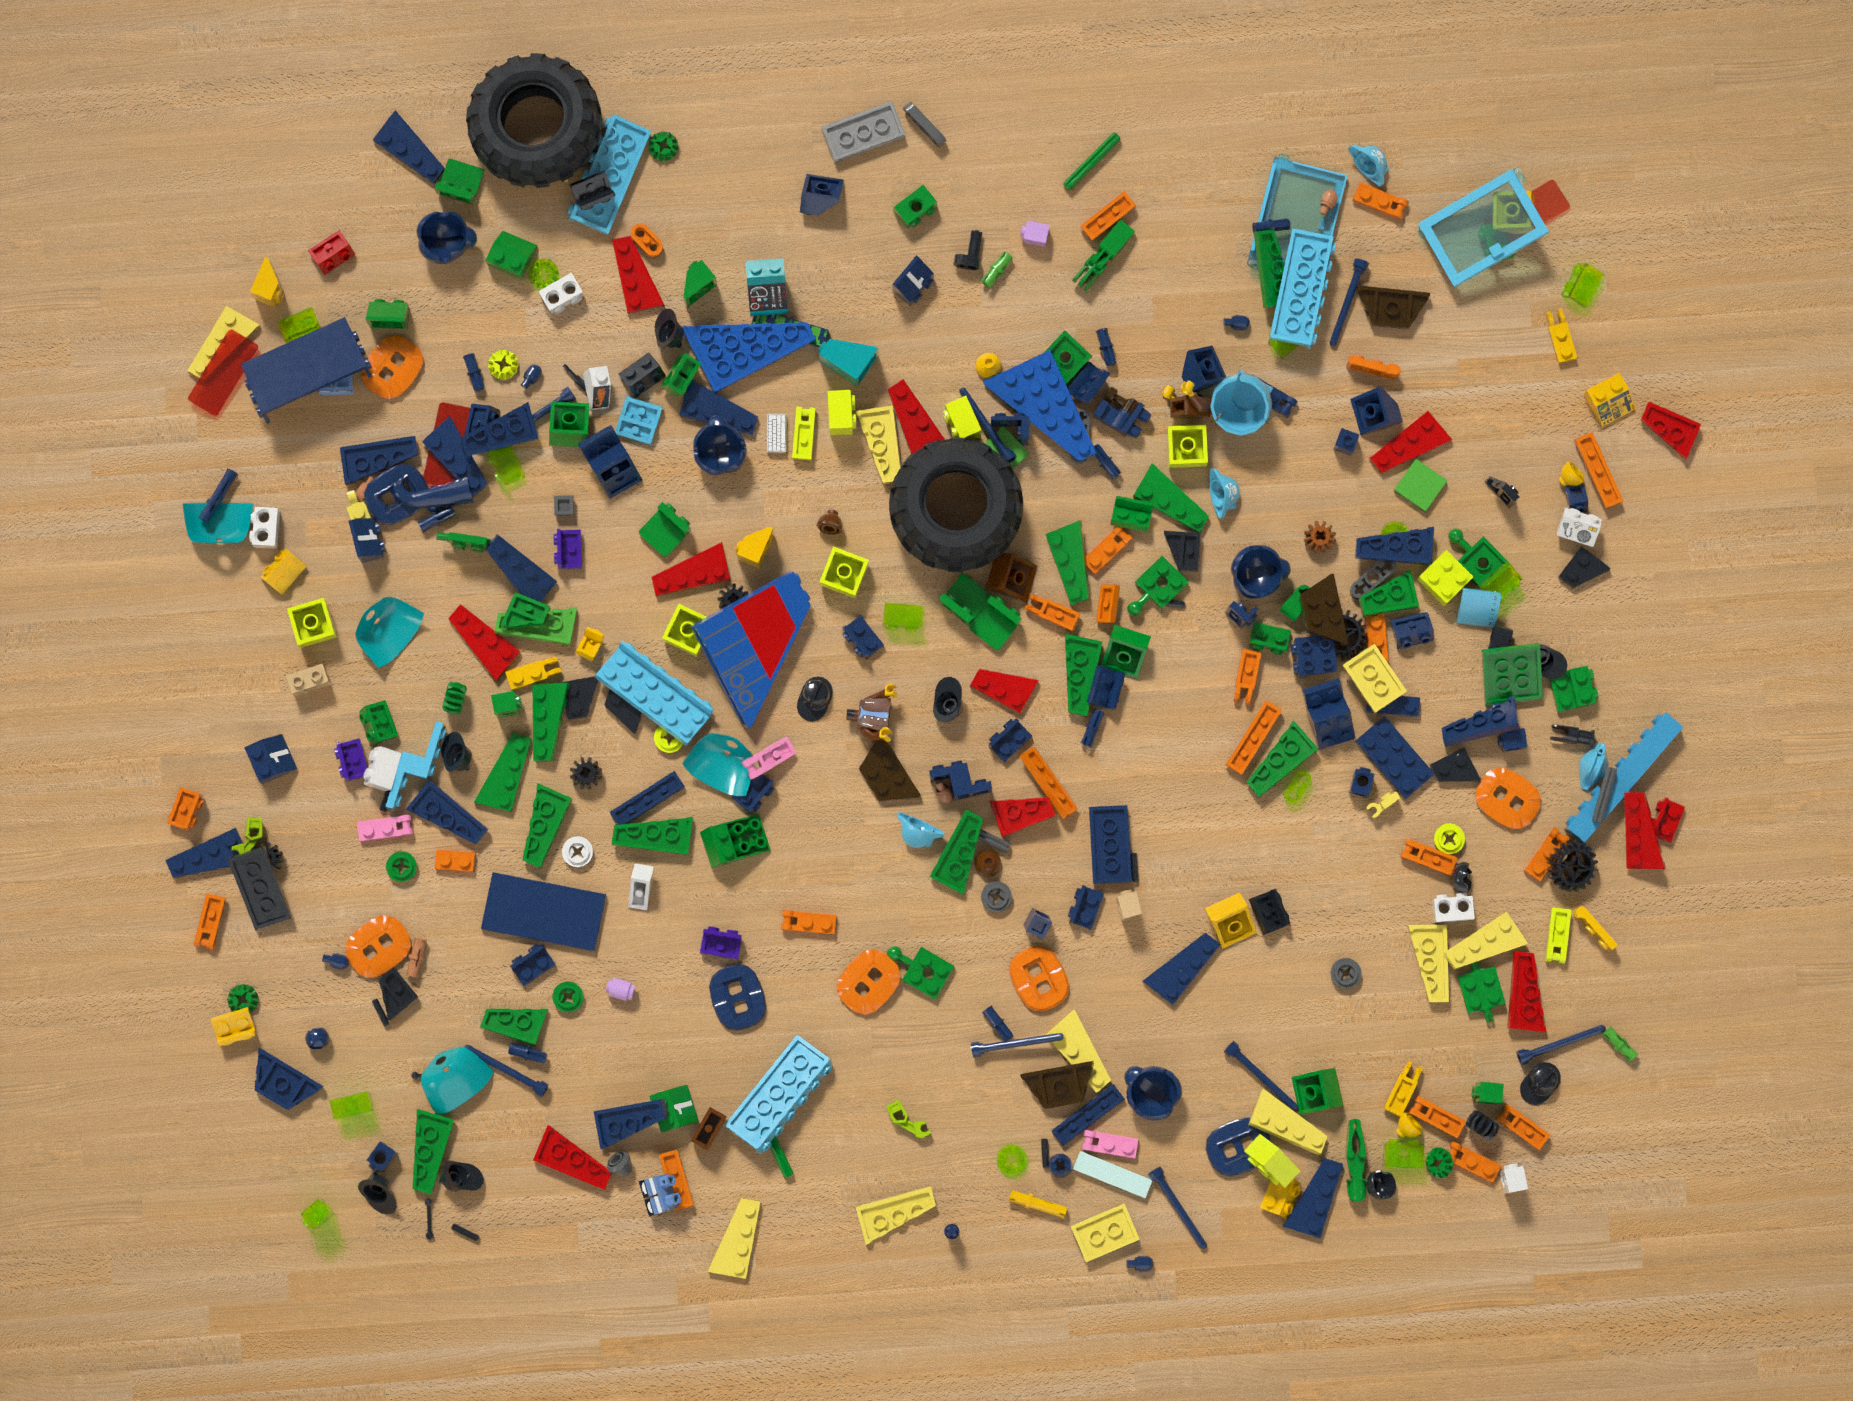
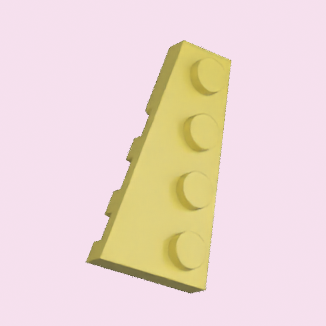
M226 306L187 371L206 381L222 365V362L228 356L230 357L235 352L234 350L241 343H244L249 338L248 336L254 330L256 331L260 325Z
M894 406L856 411L882 482L884 484L892 483L895 475H897L901 468Z
M1505 912L1443 954L1452 968L1457 969L1525 946L1528 943L1509 914Z
M1408 925L1428 1002H1449L1448 960L1443 954L1448 950L1447 925Z
M1074 1009L1046 1035L1062 1033L1064 1035L1063 1040L1054 1041L1052 1044L1071 1065L1094 1061L1089 1086L1097 1093L1111 1079Z
M1261 1090L1248 1125L1320 1155L1328 1136L1266 1090Z
M931 1186L856 1206L866 1245L892 1229L903 1225L910 1219L935 1207L936 1204Z
M741 1198L708 1272L746 1279L761 1202Z

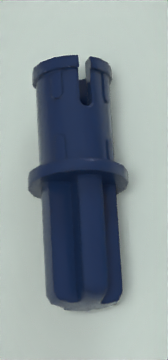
M1287 218L1279 220L1269 219L1264 222L1252 223L1253 234L1257 231L1273 229L1274 231L1289 230L1291 223Z
M1108 328L1099 329L1096 331L1100 343L1099 350L1102 351L1106 366H1113L1116 364V358L1112 348L1114 344L1111 343Z
M475 353L463 356L468 370L467 376L470 377L474 391L479 392L485 387Z
M1096 444L1094 446L1097 452L1095 457L1101 463L1099 466L1103 467L1113 480L1122 472L1112 461V456L1109 458L1103 448Z
M448 506L436 513L432 512V515L418 521V524L424 533L436 525L440 526V523L456 514L453 507Z
M1094 709L1088 725H1085L1087 728L1080 742L1081 744L1092 748L1096 734L1100 732L1099 726L1104 716L1103 711Z
M992 1005L982 1012L991 1023V1028L997 1031L1003 1041H1009L1013 1037V1033L1003 1022L1004 1018H1000Z
M513 1042L510 1044L508 1050L510 1055L524 1058L525 1061L529 1059L542 1064L547 1060V1053L531 1049V1046L526 1047Z
M955 1224L947 1225L944 1230V1234L948 1239H955L960 1233L958 1226Z

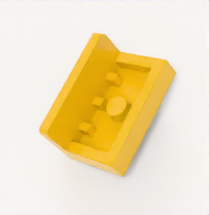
M284 549L277 553L271 565L264 568L261 578L282 595L306 568V565L290 551Z
M1293 1179L1284 1188L1280 1184L1276 1186L1270 1181L1260 1208L1287 1219L1293 1211V1204L1295 1198L1300 1193L1301 1183Z

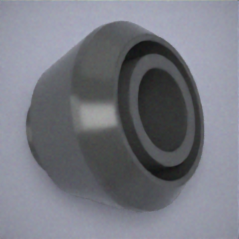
M617 1152L607 1162V1170L616 1176H627L631 1172L632 1162L627 1152Z

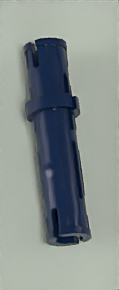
M227 468L210 499H207V505L198 518L208 524L210 523L216 510L220 509V503L236 476H238L236 472Z

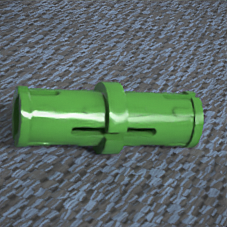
M1003 252L999 259L990 266L991 269L981 280V283L991 288L999 276L1004 274L1005 268L1013 260V257L1007 252Z
M1611 1026L1602 1034L1614 1046V1050H1618L1628 1062H1631L1638 1055L1626 1042L1627 1040L1622 1038Z

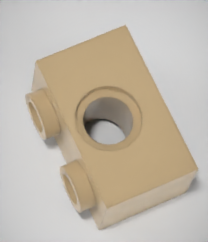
M323 664L286 675L294 697L331 685L326 667Z
M1131 889L1120 892L1116 902L1121 921L1141 917L1142 911L1137 892H1132Z

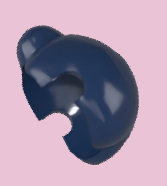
M432 212L422 218L416 230L420 253L428 261L436 264H447L458 259L467 249L474 247L477 243L476 232L468 227L464 219L455 212Z
M722 415L710 417L707 425L697 432L693 441L694 459L697 465L710 475L718 476L723 473L735 472L745 462L747 456L745 440L741 433L735 427L729 425L727 419Z
M1253 545L1240 550L1231 564V573L1236 590L1242 596L1249 599H1260L1271 595L1280 587L1282 580L1288 578L1291 572L1289 562L1280 558L1274 549L1265 545Z
M1131 1066L1124 1074L1125 1083L1127 1084V1101L1135 1113L1151 1121L1162 1120L1172 1114L1174 1106L1182 1097V1086L1174 1073L1159 1066H1148L1145 1068Z

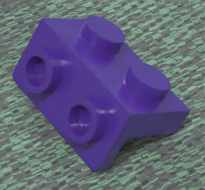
M557 529V534H554V545H557V553H554V564H558L559 569H582L581 530Z
M361 739L336 743L337 748H334L336 759L341 761L342 766L339 767L341 778L345 777L347 782L364 778V773L368 766Z
M708 926V929H703L700 954L738 960L742 935L738 934L739 931L727 930V933L720 932V928Z

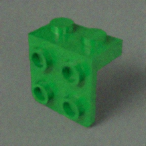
M662 502L657 507L658 511L639 530V535L659 554L667 557L691 532L689 527L691 523L683 516L681 518L675 514L676 509L671 504L665 505Z
M990 596L985 607L969 626V630L995 650H1000L1021 623L1022 618L1019 617L1021 614L1017 610L1007 608L1004 605L1005 602L1000 597L996 596L994 598Z

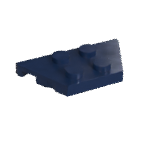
M258 1049L254 1089L256 1092L286 1110H290L323 1089L324 1086L265 1050Z

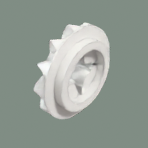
M580 836L572 837L563 845L562 856L567 864L573 867H582L591 860L593 848L587 839ZM572 846L576 847L577 849H579L580 847L582 848L581 853L583 858L581 856L579 857L578 855L571 858L574 854Z

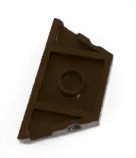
M1357 286V292L1371 326L1409 330L1430 297L1428 292Z
M1330 574L1299 596L1306 633L1319 635L1326 640L1332 639L1345 646L1348 644L1339 595L1335 576Z
M885 740L875 741L859 770L878 801L921 797L889 743Z
M1094 1061L1020 1074V1076L1029 1086L1034 1096L1038 1098L1039 1103L1044 1109L1084 1102Z

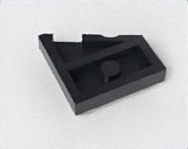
M1491 476L1485 480V483L1508 508L1512 507L1519 499V492L1513 485L1509 486L1506 482Z
M394 967L379 979L389 1021L419 998Z

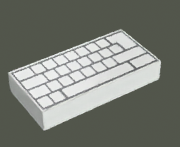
M767 414V453H786V414Z

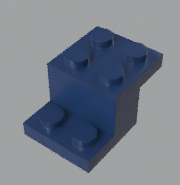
M611 425L578 444L609 499L642 481L632 459Z
M1339 678L1302 690L1307 717L1314 730L1319 750L1356 739L1351 711L1343 696Z
M962 760L952 762L951 766L944 767L943 764L932 767V770H929L930 782L939 779H950L954 801L992 793L991 781L987 782L986 779L975 781L974 785H972L967 762L963 763Z

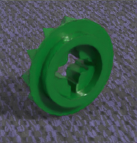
M661 131L654 134L649 140L648 148L651 156L656 160L668 161L676 156L679 144L676 137L670 132ZM666 140V145L669 148H664L660 153V146L657 143L662 144Z
M405 851L393 853L386 862L387 874L397 882L408 881L415 875L417 870L415 858ZM403 859L404 865L410 868L403 869L400 875V870L393 866L400 865Z
M562 982L553 991V1003L560 1011L573 1012L579 1009L583 1002L582 989L574 982ZM562 991L567 992L568 994L575 991L571 997L574 1003L568 1000L566 1002L564 1001L563 1003H561L565 998V996L563 995L564 993Z
M237 985L229 991L227 998L228 1006L232 1011L248 1007L250 1013H252L258 1005V994L249 985ZM244 994H246L245 999L248 1000L247 1002H249L250 1004L242 1003L241 1005H239L238 1003L240 1000L237 999L236 995L243 996Z
M1437 1147L1427 1153L1428 1156L1425 1160L1427 1164L1426 1170L1430 1172V1176L1440 1179L1447 1177L1452 1172L1453 1158L1448 1150ZM1437 1160H1444L1439 1166L1434 1165Z

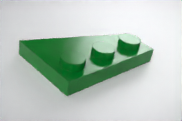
M1411 570L1361 596L1359 603L1363 617L1418 608L1419 603Z
M486 1009L480 1028L536 1046L548 1009Z

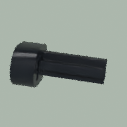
M979 230L971 231L968 254H956L953 263L955 267L967 270L980 269L981 259L978 257L982 232H979Z

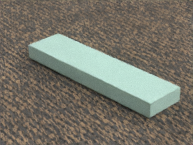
M1081 1151L1073 1170L1143 1198H1146L1152 1183L1151 1179Z

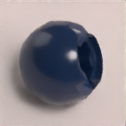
M314 1028L312 1031H308L305 1036L306 1044L310 1049H322L323 1046L326 1047L329 1044L330 1040L329 1034L324 1028Z
M1058 1153L1050 1158L1048 1169L1054 1177L1064 1178L1071 1173L1073 1163L1067 1155ZM1064 1161L1065 1170L1060 1169L1058 1171L1055 1163Z

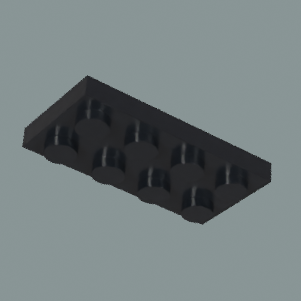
M265 846L228 858L229 865L255 930L292 918L291 911Z

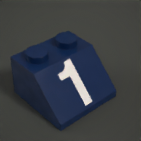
M916 255L892 284V292L909 306L913 302L916 304L923 296L921 294L925 288L929 289L934 283V273Z
M373 518L349 520L357 557L361 563L384 558L383 552H386L384 541L379 539L378 534H381L379 522L375 523Z
M283 734L265 738L244 747L255 774L262 785L298 769Z

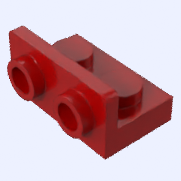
M340 230L308 250L324 275L355 256V252Z
M1667 797L1663 798L1662 801H1658L1655 808L1657 814L1655 818H1652V822L1656 829V837L1671 843L1685 807L1670 801Z

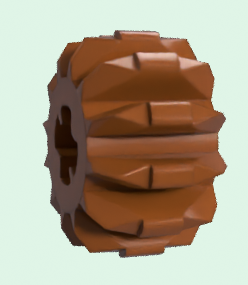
M1315 521V527L1309 524L1308 529L1310 531L1304 532V535L1308 536L1304 538V542H1310L1307 546L1308 549L1312 548V546L1315 547L1314 553H1317L1318 548H1320L1321 553H1325V547L1330 550L1332 548L1330 543L1334 544L1336 542L1334 538H1331L1336 535V532H1329L1333 526L1329 525L1326 528L1325 521L1322 522L1321 526L1318 521ZM1315 534H1323L1324 537L1322 539L1317 540V535Z

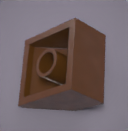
M1003 553L993 561L986 589L1027 602L1037 565L1014 554Z

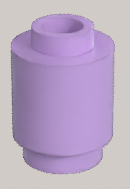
M613 978L612 981H608L606 992H609L608 996L624 1001H627V999L632 1000L636 985H632V982Z

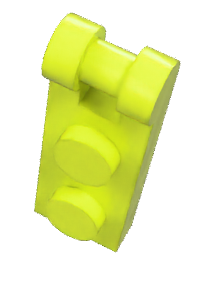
M796 407L792 459L811 460L816 408L802 409V407ZM802 416L809 417V421H801Z
M1551 908L1545 961L1547 962L1555 960L1565 964L1571 910ZM1554 947L1560 948V953H1553Z

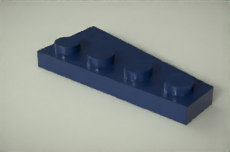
M396 110L373 138L376 144L433 184L436 183L445 170L444 166Z
M691 380L687 387L679 414L682 417L707 423L710 417L714 415H722L727 419L729 425L735 427L740 433L751 436L754 434L758 416Z
M529 402L460 438L464 457L537 440L538 435Z
M449 416L422 443L457 480L464 477L468 478L471 495L475 497L488 484L472 456L464 457L460 438L462 437Z
M416 436L340 447L346 486L419 456Z
M1434 527L1357 538L1355 559L1431 565Z
M498 534L495 535L485 548L490 557L521 595L542 602L557 582Z
M1514 695L1502 704L1499 702L1493 704L1491 709L1484 712L1481 710L1475 712L1471 718H1462L1442 727L1445 747L1520 729Z
M432 780L426 783L405 809L474 844H477L489 830Z
M234 828L165 861L173 878L230 868L228 858L239 854L237 851H231V847L243 844L237 828Z
M1204 933L1145 978L1143 982L1173 1005L1221 944L1207 933Z
M665 1099L593 1111L600 1150L668 1118Z
M1326 1158L1323 1159L1283 1227L1321 1238L1342 1170V1163Z

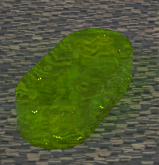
M1307 771L1297 772L1286 788L1283 798L1288 804H1296L1312 781L1311 775ZM1306 775V781L1308 782H1303L1300 787L1297 786L1300 780L1297 777ZM1295 788L1298 789V791L1295 794L1297 799L1293 798L1292 800H1289V795L1287 793L1293 792Z

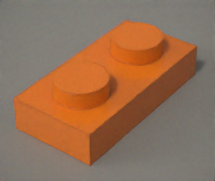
M1101 585L1096 618L1097 623L1115 624L1120 586Z
M436 850L435 869L474 872L475 852Z

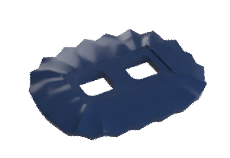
M400 464L392 467L367 484L364 491V503L374 519L383 525H393L401 522L422 508L403 505L397 500L393 492L392 481L404 480L409 485L412 493L429 488L419 470L411 465ZM388 492L395 499V503L389 507L385 506L381 499Z
M741 964L727 966L718 970L711 977L709 990L712 1005L720 1023L727 1029L736 1031L748 1029L757 1025L764 1018L766 1002L763 988L755 971L750 967ZM739 982L742 991L731 995L728 985ZM745 1000L748 1007L747 1011L736 1013L734 1003Z
M1246 1117L1228 1122L1212 1131L1206 1139L1205 1150L1213 1169L1221 1175L1231 1177L1257 1168L1247 1160L1249 1156L1244 1152L1245 1150L1241 1143L1242 1138L1251 1136L1254 1141L1261 1134L1271 1142L1269 1133L1248 1125L1251 1118ZM1232 1143L1237 1154L1227 1158L1223 1147Z

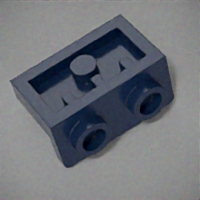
M1087 362L1068 390L1071 396L1079 403L1089 404L1110 373L1105 369L1097 368L1091 362Z
M471 403L465 435L499 418L500 410L491 405Z
M1233 601L1225 613L1242 629L1245 625L1249 627L1255 621V618L1258 616L1256 614L1258 608L1255 606L1247 613V609L1242 603Z
M1428 612L1391 620L1397 649L1409 648L1414 645L1427 644L1434 641V629Z
M861 615L847 626L842 627L844 631L842 636L848 643L852 641L855 645L854 651L860 658L863 656L865 659H868L884 646Z
M1097 665L1087 702L1103 709L1115 710L1124 684L1125 673L1116 672Z
M1017 718L1014 721L1010 719L1004 724L1003 727L1005 729L1000 734L996 732L989 739L991 741L989 747L1004 763L1032 737Z
M761 774L751 779L746 796H734L732 799L749 813L752 811L756 812L763 804L761 800L764 796L769 797L774 791V782L764 774Z
M1082 885L1081 889L1077 888L1074 899L1077 900L1075 907H1070L1067 916L1071 918L1069 923L1091 930L1104 893L1088 888L1085 885Z
M536 944L528 949L529 953L524 957L519 955L512 960L513 964L510 967L523 986H526L556 965L543 945L538 946Z

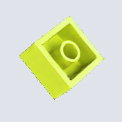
M851 390L828 391L830 436L852 435L853 429H856V414H852V410H855V395H851Z
M967 396L945 405L943 417L946 424L952 427V438L960 437L973 441L981 437L982 430Z
M1206 425L1168 426V468L1207 467Z
M833 547L820 579V586L856 599L868 568L869 560Z
M1446 550L1419 576L1417 581L1445 606L1472 580L1473 576Z
M325 598L287 608L296 642L300 648L337 638Z
M678 604L662 637L663 641L698 657L702 647L691 626L703 620L706 616Z
M1261 1134L1244 1151L1249 1156L1247 1160L1255 1167H1258V1171L1276 1186L1280 1184L1286 1188L1300 1172L1296 1165L1278 1147Z

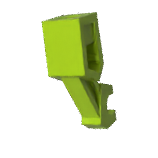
M247 818L245 839L247 841L244 844L232 846L231 851H237L241 854L250 851L257 841L262 838L261 818ZM249 829L258 830L257 836L251 838L249 836Z
M899 1100L886 1106L893 1124H897L915 1134L917 1138H924L931 1134L930 1130L926 1132L921 1131V1126L926 1124L925 1120L913 1123L907 1120L908 1115ZM901 1110L905 1119L896 1120L893 1114Z

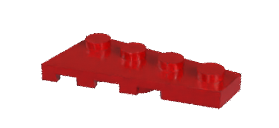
M631 236L612 239L627 313L630 314L665 306Z
M722 542L652 576L655 596L730 580Z
M1625 792L1627 869L1665 870L1666 865L1661 855L1662 851L1656 837L1657 833L1655 826H1653L1646 793Z
M547 1125L533 1161L605 1190L612 1173L550 1125Z

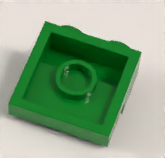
M1588 665L1569 669L1558 679H1549L1557 713L1597 703L1596 699H1599L1598 690L1592 686L1591 681L1594 680V674L1592 669H1588Z

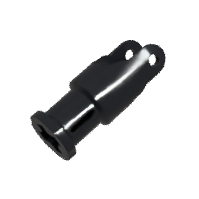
M1551 725L1554 729L1565 731L1567 736H1552L1550 740L1569 744L1582 743L1593 747L1595 730L1586 731L1579 730V727Z

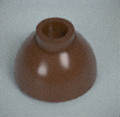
M828 510L826 514L819 518L816 524L821 532L830 535L839 534L843 530L842 520L835 510Z
M982 851L975 859V868L982 876L992 877L1001 869V858L994 851Z

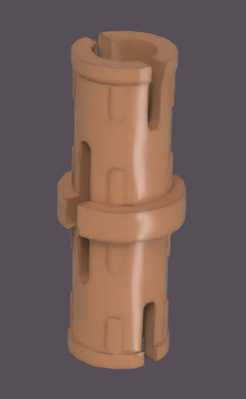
M414 938L412 953L408 957L410 961L406 975L418 978L421 961H424L423 952L427 940Z

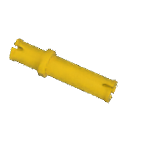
M1013 1189L1011 1190L1009 1202L1011 1201L1025 1206L1024 1208L1028 1209L1030 1207L1064 1219L1067 1206L1033 1197V1194L1030 1193L1027 1195Z

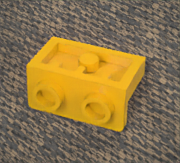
M248 1007L211 1018L218 1046H228L236 1041L248 1040L256 1035L255 1025Z

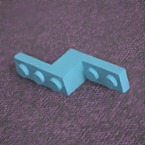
M436 721L425 758L402 752L393 786L386 803L388 809L395 810L396 806H400L402 801L400 793L402 788L405 789L408 781L406 774L429 780L430 776L433 777L436 768L433 764L435 758H439L441 752L439 744L441 740L445 739L447 733L444 723Z

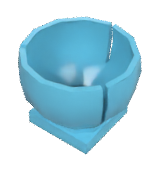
M1239 370L1238 374L1224 378L1213 392L1210 407L1214 420L1217 419L1216 423L1226 432L1240 436L1258 431L1270 418L1272 408L1270 393L1273 387L1262 382L1257 376L1247 374L1242 370Z

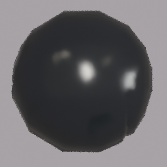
M1462 862L1452 870L1451 883L1456 890L1468 894L1472 882L1467 876L1472 871L1469 868V863Z
M1382 1170L1373 1171L1367 1178L1366 1186L1368 1193L1375 1199H1388L1395 1194L1397 1188L1396 1181L1390 1172H1382Z

